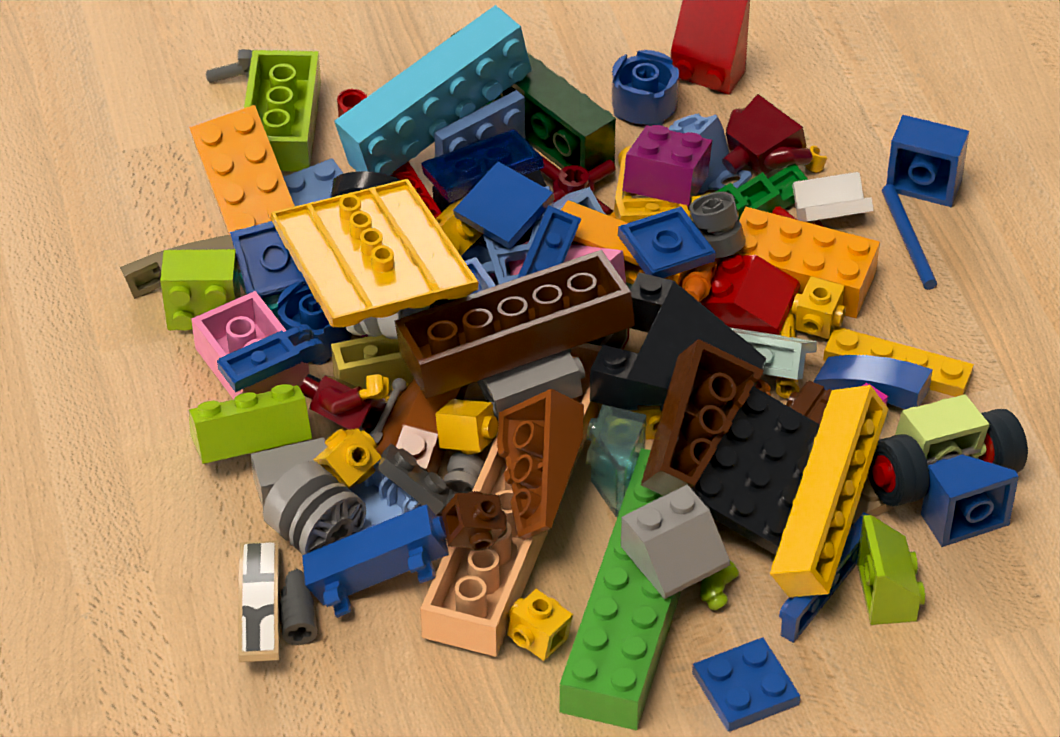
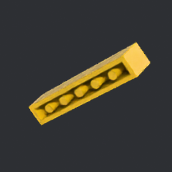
M871 385L831 391L770 572L772 578L788 597L824 595L830 592L888 412V407Z

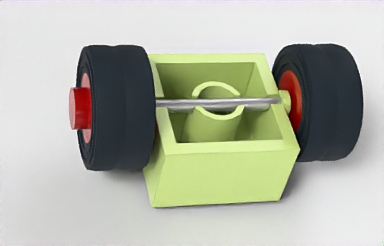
M966 394L949 399L945 398L918 407H911L902 410L895 436L878 440L868 471L869 480L874 492L884 504L900 506L918 501L926 495L930 481L928 465L934 464L941 459H950L963 454L1015 470L1018 473L1027 462L1028 445L1026 435L1021 423L1012 412L1007 409H994L980 413Z

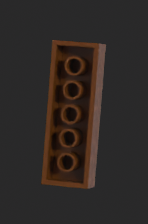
M602 250L394 321L400 355L426 399L635 326L631 291Z

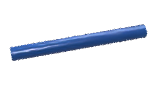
M885 185L882 188V194L923 287L927 290L936 287L937 281L894 185Z

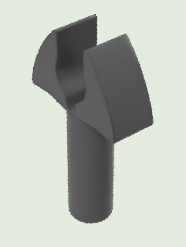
M238 50L237 63L207 70L206 79L212 83L239 75L248 78L253 50Z

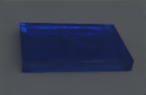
M515 129L421 163L423 174L448 202L465 197L497 162L506 165L521 175L544 168L543 157Z

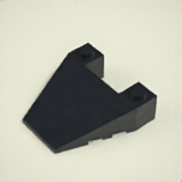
M639 272L630 290L635 326L630 327V329L646 332L648 335L639 353L602 345L590 369V401L632 411H638V405L660 406V411H662L678 355L698 339L762 370L766 364V357L675 281Z

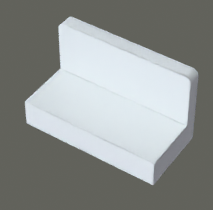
M858 172L796 181L792 184L799 221L809 222L874 211L872 197H863L861 178Z

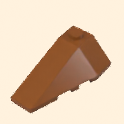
M413 379L395 402L381 431L383 436L377 443L375 450L382 456L383 451L390 444H393L399 450L404 449L411 453L416 459L417 464L428 473L438 474L446 449L439 447L435 413L452 399L463 400L469 384L426 399L416 380Z
M552 388L499 412L497 448L499 456L505 458L507 470L503 474L505 483L510 484L512 487L513 497L510 504L518 538L522 540L552 528L583 440L584 405Z

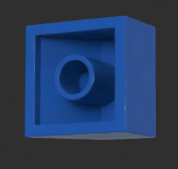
M963 454L950 459H941L934 464L928 465L930 481L928 491L923 497L921 516L941 547L1010 525L1019 477L1015 470Z

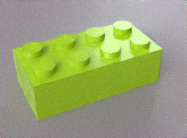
M252 51L244 108L252 105L256 106L281 171H300L311 166L321 85L319 51Z

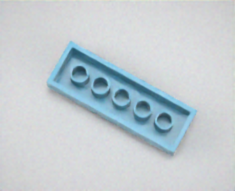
M494 5L334 120L349 165L357 172L368 171L390 176L395 170L410 159L418 156L421 151L434 143V132L479 110L488 102L496 99L514 83L522 80L532 69L521 26L498 6Z

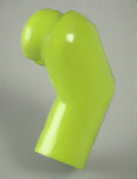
M730 561V566L701 581V599L703 602L706 601L709 609L713 611L727 604L728 597L723 592L724 586L739 576V571L732 561Z

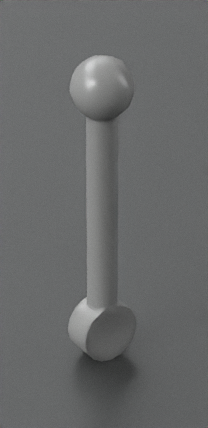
M397 378L393 381V391L375 429L369 433L376 444L383 436L381 431L400 392L406 389V381L402 378Z

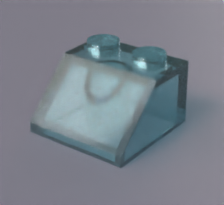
M602 405L598 418H591L586 438L592 441L588 449L586 464L591 465V482L615 517H618L641 448L645 449L646 415Z

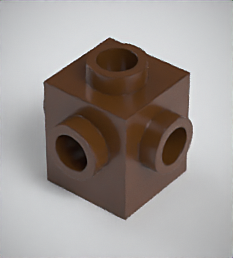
M479 491L456 493L441 512L448 547H470L476 551L486 550L493 546L504 533L507 526L506 513L502 510L499 495L483 494Z

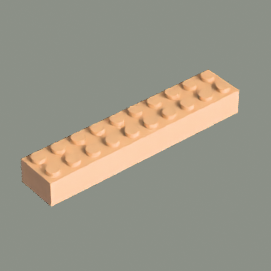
M589 343L571 348L570 353L572 358L579 357L585 371V378L581 379L583 395L572 398L584 405L583 440L568 482L598 412V403L590 401V369L602 346ZM497 436L472 491L499 495L502 510L506 513L507 517L506 530L493 546L486 550L476 551L470 547H447L449 555L442 558L435 578L420 608L422 638L497 657L509 628V610L515 601L521 598L549 531L547 530L526 540L518 538L510 504L513 497L512 487L510 484L505 483L503 473L507 470L505 458L499 456Z

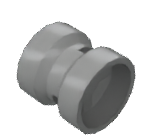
M461 451L451 455L447 466L448 474L443 479L446 486L453 490L455 494L472 492L485 463L483 459L476 454H464Z

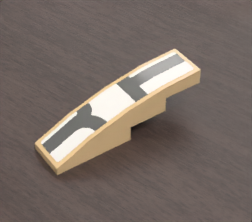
M279 540L240 543L238 599L239 662L279 660Z

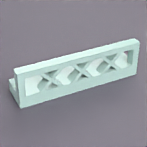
M731 328L766 357V364L762 374L796 380L803 379L806 353H813L817 350L818 341Z

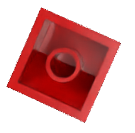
M734 254L722 258L711 281V290L706 298L702 300L701 304L731 328L780 334L801 285L797 279L757 255Z

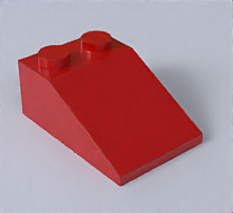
M682 0L670 56L673 60L672 65L675 68L678 67L679 79L728 95L731 94L746 70L750 0Z

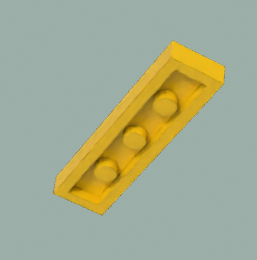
M837 326L834 327L823 356V360L826 361L828 357L871 355L893 358L933 369L930 390L954 397L965 394L974 366L972 363Z

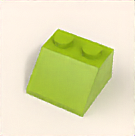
M863 515L857 567L870 625L916 622L919 605L925 604L923 582H917L915 576L918 572L915 551L909 552L906 536L872 515Z

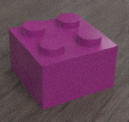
M646 125L626 153L622 191L689 206L692 202V196H696L708 177L712 140L702 138L701 135L693 132L679 133L671 131L662 125Z

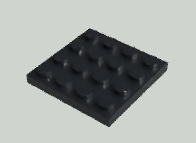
M753 386L746 402L739 408L732 420V425L719 441L715 453L697 483L691 489L710 510L713 519L776 555L820 424Z

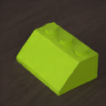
M282 384L273 387L269 392L260 394L252 392L242 393L233 400L224 402L206 401L199 404L198 408L189 409L190 434L202 464L312 439L306 400L298 385Z

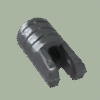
M297 568L289 571L288 575H286V584L281 590L279 611L282 638L289 644L303 645L316 638L317 626L314 600L310 596V590L305 585L304 572Z

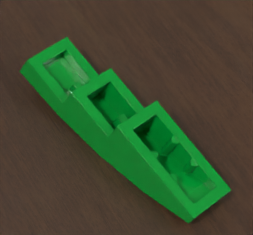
M794 164L784 168L770 178H767L762 172L737 189L730 182L716 192H728L734 196L739 220L745 207L772 213L773 209L777 206L785 209L794 204L792 184L796 181L809 179Z

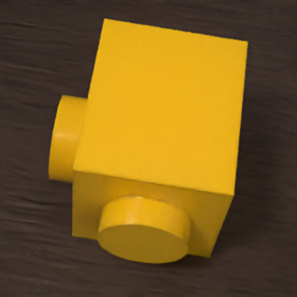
M452 399L435 413L440 448L461 450L464 454H476L483 451L496 438L498 421L494 416L492 402Z

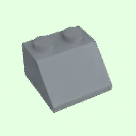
M688 485L622 516L621 548L664 599L730 566V559L710 510Z

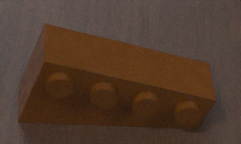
M700 339L680 353L641 485L663 496L685 485H688L690 488L694 487L715 453L716 446L723 435L729 430L733 423V418L739 408L746 402L751 388L759 380L764 370Z

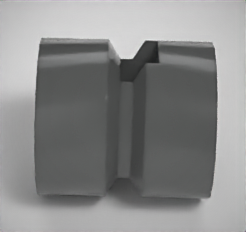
M713 192L697 198L690 204L689 210L692 221L715 250V258L733 255L745 246L746 240L742 225L738 220L739 213L732 194L728 192Z

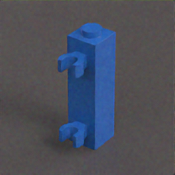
M425 504L302 555L305 585L323 606H333L334 614L338 618L351 612L349 595L407 571L411 573L417 571L418 580L421 584L434 579L435 571L432 561L449 555L443 518L441 515L437 517L430 507Z

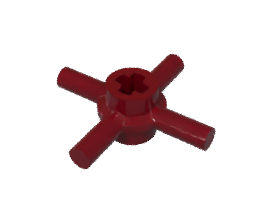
M543 156L535 161L540 172L554 182L553 195L555 200L553 204L568 193L590 187L594 193V184L616 171V166L611 160L605 161L590 171L577 165L566 166L560 170ZM596 197L606 215L609 216L613 213L611 208Z

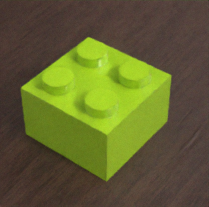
M236 249L164 250L160 283L167 330H193L192 318L241 297Z

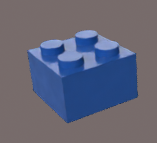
M902 115L891 141L886 185H894L897 193L900 195L952 207L963 178L969 130Z

